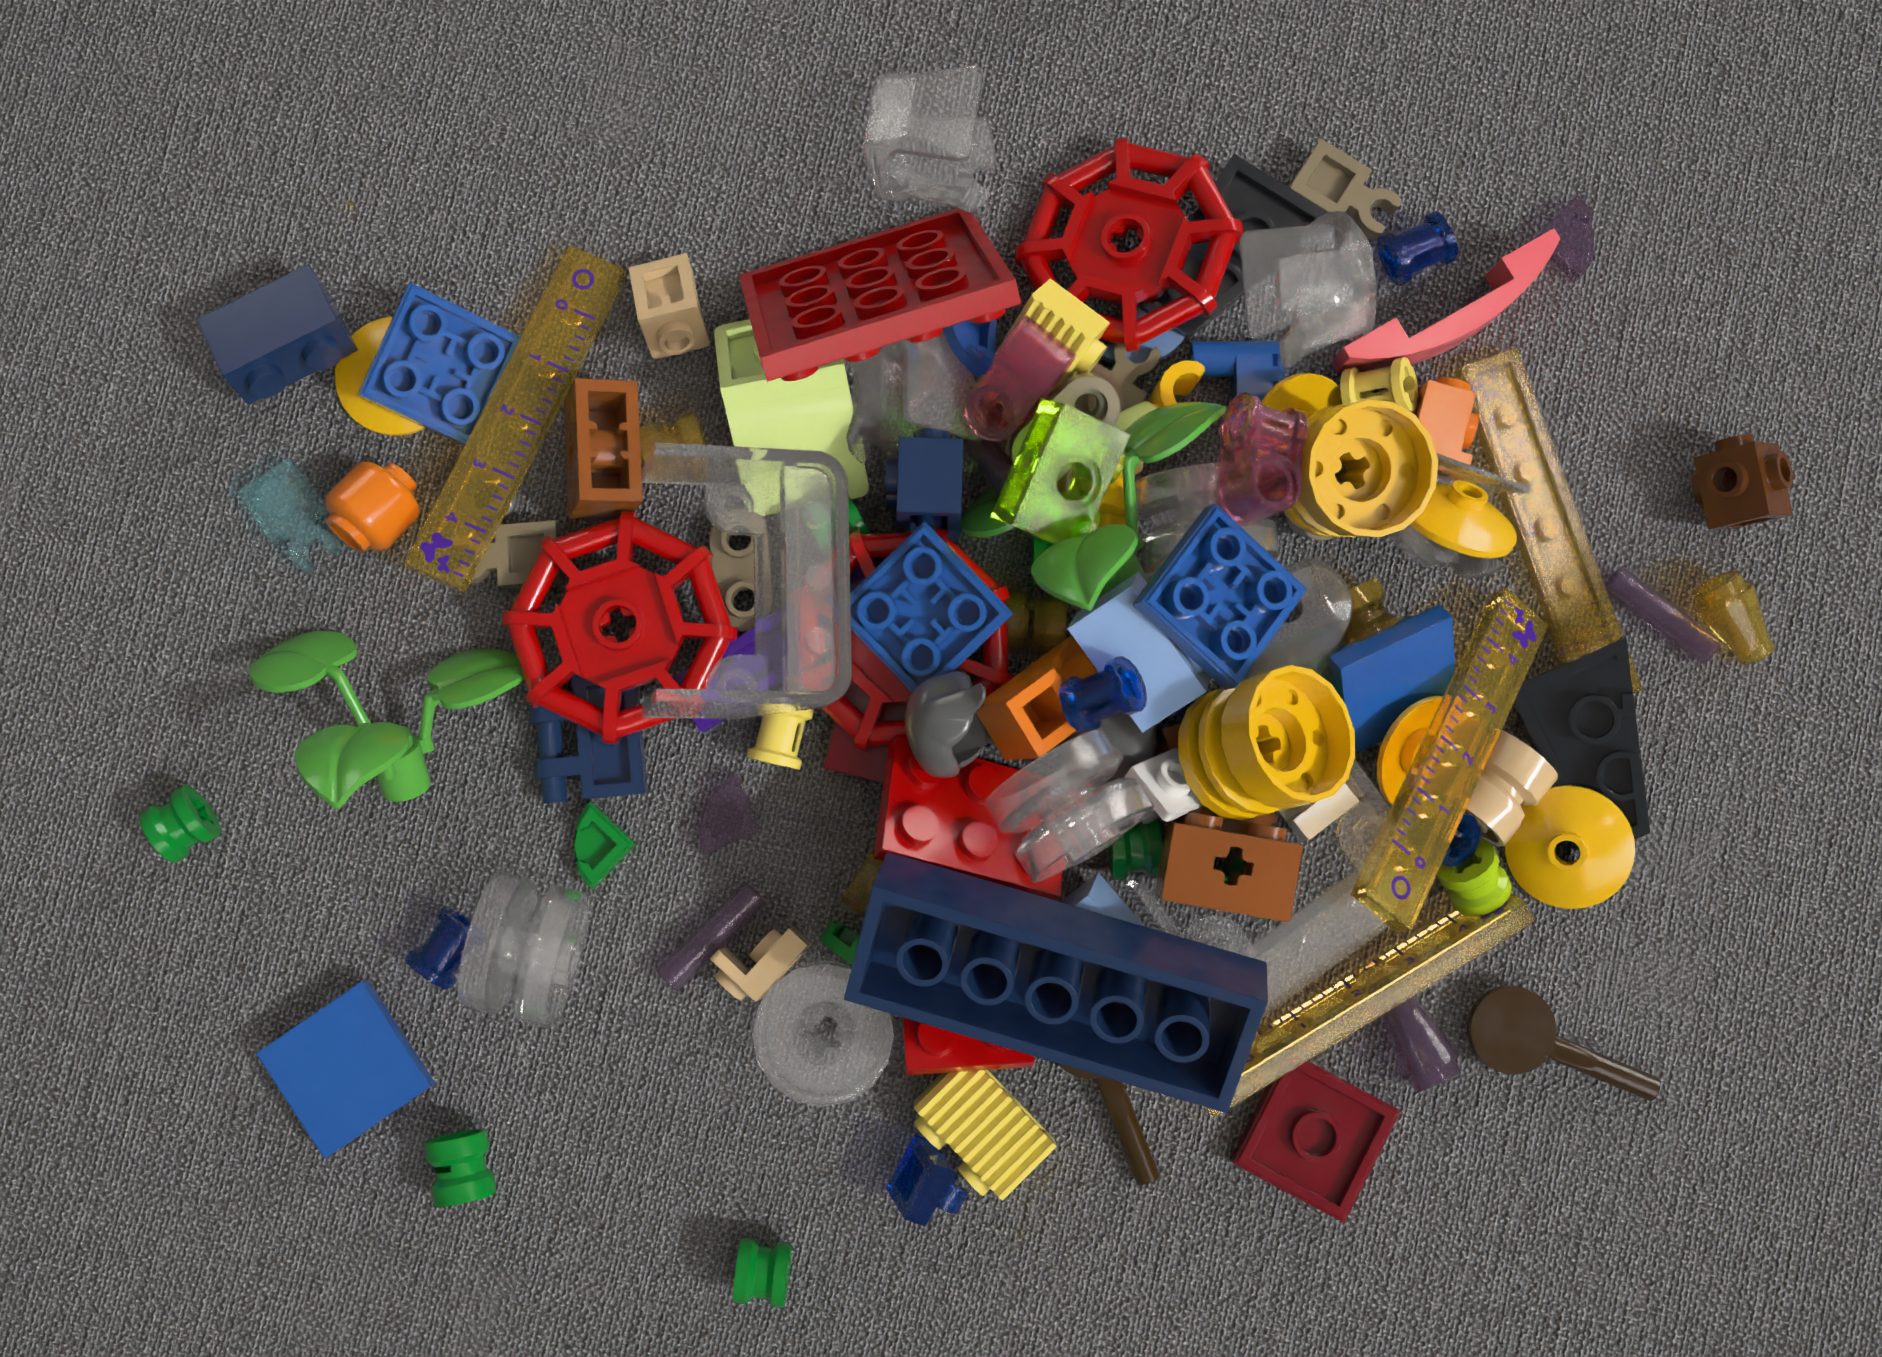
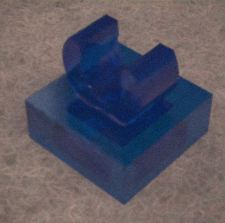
M916 1134L912 1138L886 1187L904 1220L926 1227L936 1207L948 1213L957 1214L969 1193L966 1188L955 1185L958 1175L941 1149L938 1150L926 1138Z

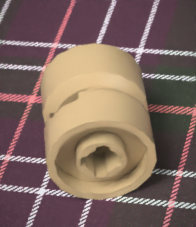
M1494 728L1487 733L1470 755V759L1474 758L1472 761L1474 770L1462 769L1459 774H1454L1438 794V800L1457 820L1477 835L1495 845L1505 846L1521 826V821L1525 817L1521 804L1537 805L1557 781L1558 774L1530 746L1513 735Z

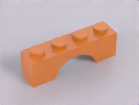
M1071 635L987 696L980 708L975 712L1005 760L1035 759L1042 757L1087 723L1084 718L1085 713L1110 687Z

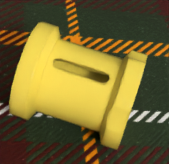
M1406 357L1394 359L1389 367L1360 372L1358 368L1353 367L1342 372L1340 391L1343 405L1363 400L1393 402L1409 412H1414L1417 409V379L1414 368ZM1387 388L1386 391L1372 392L1375 389Z
M761 698L759 707L764 710L756 745L755 747L748 748L746 758L800 770L802 761L797 757L805 722L812 719L814 710L780 700Z

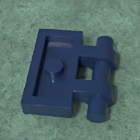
M578 675L573 676L574 695L604 709L605 689ZM639 686L622 692L621 711L640 705ZM529 706L530 725H536L539 752V760L533 761L534 779L541 780L543 804L567 802L565 778L571 776H581L582 799L586 800L648 794L643 730L620 737L617 744L604 743L602 736L576 724L579 756L564 757L561 723L570 720L541 706L537 708Z

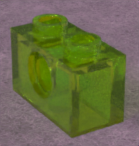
M1041 399L990 517L1052 545L1066 539L1080 538L1085 533H1091L1099 525L1101 515L1099 506L1109 484L1117 480L1124 468L1127 456L1124 449L1130 434L1065 403ZM1070 463L1074 473L1073 482L1066 492L1060 494L1057 489V476L1060 470Z

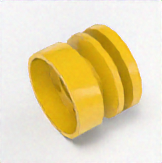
M1363 400L1345 405L1324 407L1299 417L1283 432L1272 454L1270 481L1277 504L1293 524L1313 535L1330 537H1383L1405 529L1425 511L1436 488L1438 458L1430 433L1415 414L1393 402ZM1342 461L1345 465L1346 470L1339 474L1340 482H1338L1336 480L1335 473H1337L1342 468Z
M1289 665L1240 682L1237 688L1227 690L1221 688L1198 697L1186 710L1178 731V758L1186 783L1201 804L1220 817L1242 821L1281 809H1290L1334 796L1348 780L1355 759V732L1347 706L1333 685L1312 669Z

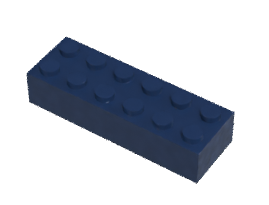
M887 852L872 888L843 1000L1228 1113L1268 1002L1267 962Z

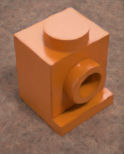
M1439 377L1435 381L1428 380L1418 389L1417 409L1411 413L1417 416L1432 437L1438 458L1437 474L1454 478L1471 465L1473 455L1461 452V450H1467L1471 446L1477 431L1479 415L1471 413L1476 393L1471 392V385L1465 381L1450 377Z

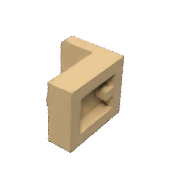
M687 253L628 267L637 319L652 358L661 359L680 355L710 345L708 331L700 309L693 270Z
M796 927L789 928L783 935L774 928L749 954V957L756 962L751 970L726 947L718 949L710 958L720 968L714 977L736 999L742 1001L748 995L757 1002L773 988L813 943Z

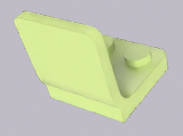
M750 319L718 326L714 330L720 390L750 511L759 517H767L831 504L834 495L844 489L851 499L866 495L869 490V483L844 360L840 359L818 366V370L814 374L801 380L783 381L781 378L767 382Z

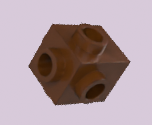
M1743 434L1714 442L1716 452L1694 457L1697 473L1692 478V490L1696 502L1704 509L1708 529H1736L1793 515L1788 488L1793 484V471L1787 455L1782 451L1780 452L1778 443L1755 442L1753 434Z

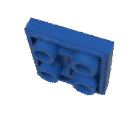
M410 282L407 284L357 396L468 448L474 449L524 338Z
M1215 503L1203 509L1132 605L1227 690L1237 688L1307 591V588Z
M925 521L834 609L835 613L912 693L918 685L929 678L954 672L1014 614Z
M1440 604L1415 616L1404 617L1394 626L1362 641L1351 642L1339 652L1329 656L1332 685L1346 704L1354 728L1355 754L1382 742L1396 718L1415 702L1430 696H1446L1457 700L1452 616Z
M369 980L361 981L256 1053L324 1159L436 1084Z

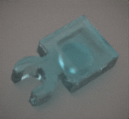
M285 459L237 491L270 542L280 545L287 539H290L289 556L299 569L310 574L316 570L308 557V550L315 542L322 541L327 551L333 555L338 556L343 552L339 539L333 533L318 527L314 522L328 513L297 463L291 459Z

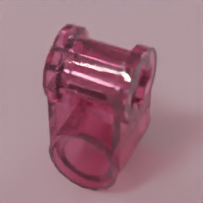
M1028 315L1024 316L1000 345L992 359L993 363L968 398L965 406V417L969 427L977 436L987 441L998 442L1007 439L1017 430L1022 421L1026 420L1036 410L1041 401L1057 385L1075 360L1077 353Z
M1248 392L1238 394L1227 407L1220 428L1222 444L1218 480L1215 488V502L1239 526L1250 525L1289 509L1298 501L1301 492L1300 478L1303 447L1308 432V421L1304 413L1293 408L1283 411L1262 405L1259 397Z

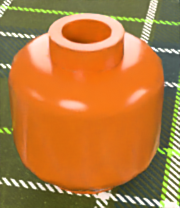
M359 462L327 494L325 507L329 516L325 519V523L340 540L359 553H364L367 549L380 552L386 551L392 547L419 516L420 507L412 494L417 485L403 469L392 462H388L384 468L372 462Z

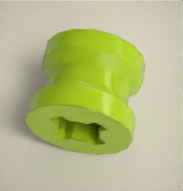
M1466 837L1456 840L1443 848L1436 857L1434 864L1436 875L1440 883L1447 888V894L1453 908L1460 914L1470 917L1483 916L1497 910L1509 898L1512 889L1510 879L1506 871L1499 866V858L1493 845L1486 839Z

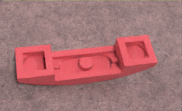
M1553 228L1502 257L1484 275L1493 290L1492 292L1408 338L1398 319L1394 318L1343 347L1332 360V366L1337 373H1342L1345 369L1353 367L1358 368L1360 372L1389 367L1394 359L1402 357L1408 358L1410 364L1413 365L1440 355L1461 344L1492 322L1529 287L1552 256L1560 240L1559 235Z

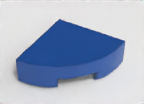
M997 319L978 324L970 323L967 320L943 328L946 340L956 357L978 378L994 369Z

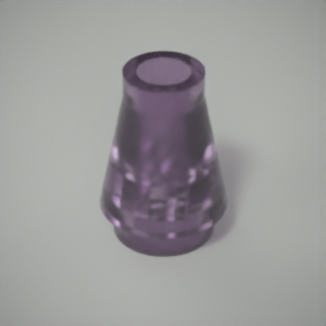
M1415 994L1381 1009L1387 1022L1402 1081L1409 1080L1415 1093L1434 1087L1461 1073L1455 1060L1456 1057L1460 1056L1459 1053L1420 1006Z

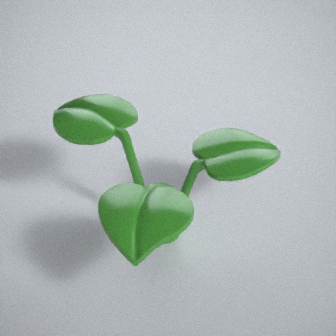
M1207 402L1170 404L1143 415L1121 434L1117 442L1120 450L1126 453L1122 458L1126 526L1118 524L1107 525L1091 533H1085L1079 538L1054 506L1044 499L1055 490L1056 482L1034 483L1024 478L1021 474H1016L1003 479L982 493L961 517L960 528L968 536L987 538L1015 528L1024 522L1032 512L1044 514L1065 540L1046 549L1032 564L1031 574L1036 584L1048 594L1066 603L1091 611L1099 595L1101 597L1138 571L1148 583V579L1135 553L1144 546L1138 532L1135 468L1140 461L1145 463L1157 462L1176 453L1198 437L1222 415L1228 414L1226 406Z
M313 631L291 637L268 650L260 658L254 660L249 667L252 683L256 687L268 692L284 693L300 690L317 683L324 676H327L336 683L358 727L352 725H333L321 729L303 740L296 748L294 756L302 780L317 796L337 810L342 807L360 786L375 776L382 797L388 801H407L425 793L431 785V780L424 754L434 750L431 733L436 706L441 703L443 707L452 710L472 707L489 701L525 681L517 654L509 651L479 648L467 650L445 659L432 668L427 675L428 684L433 690L427 692L424 696L420 732L416 736L411 734L409 728L394 723L377 722L371 724L345 674L339 668V666L354 659L358 653L353 640L342 633Z

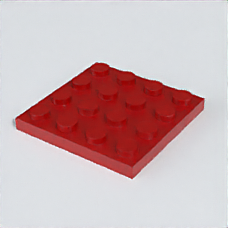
M968 205L739 275L767 382L781 378L783 381L801 380L814 374L818 370V366L844 359L847 362L863 361L878 354L882 346L905 339L911 343L928 341L939 336L943 332L944 327L967 320L970 323L976 324L990 322L1001 317L1005 313L1006 308L1021 304L1016 279Z

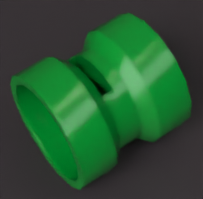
M486 1128L455 1132L423 1142L426 1162L435 1167L436 1180L430 1187L433 1207H447L469 1203L489 1197L497 1192L494 1172L486 1167L484 1155L490 1148Z

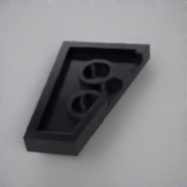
M1233 154L1215 184L1233 217L1243 223V239L1234 246L1215 297L1217 308L1209 316L1200 314L1173 328V330L1185 337L1183 340H1188L1331 226L1336 217ZM1200 207L1190 222L1206 220ZM1208 242L1192 244L1182 272L1194 281H1196L1210 244ZM1170 287L1157 300L1149 303L1140 302L1137 304V307L1149 313L1182 295Z
M1626 636L1508 688L1539 754L1558 774V779L1554 783L1555 786H1581L1599 792L1614 802L1624 813L1632 828L1634 840L1650 834Z

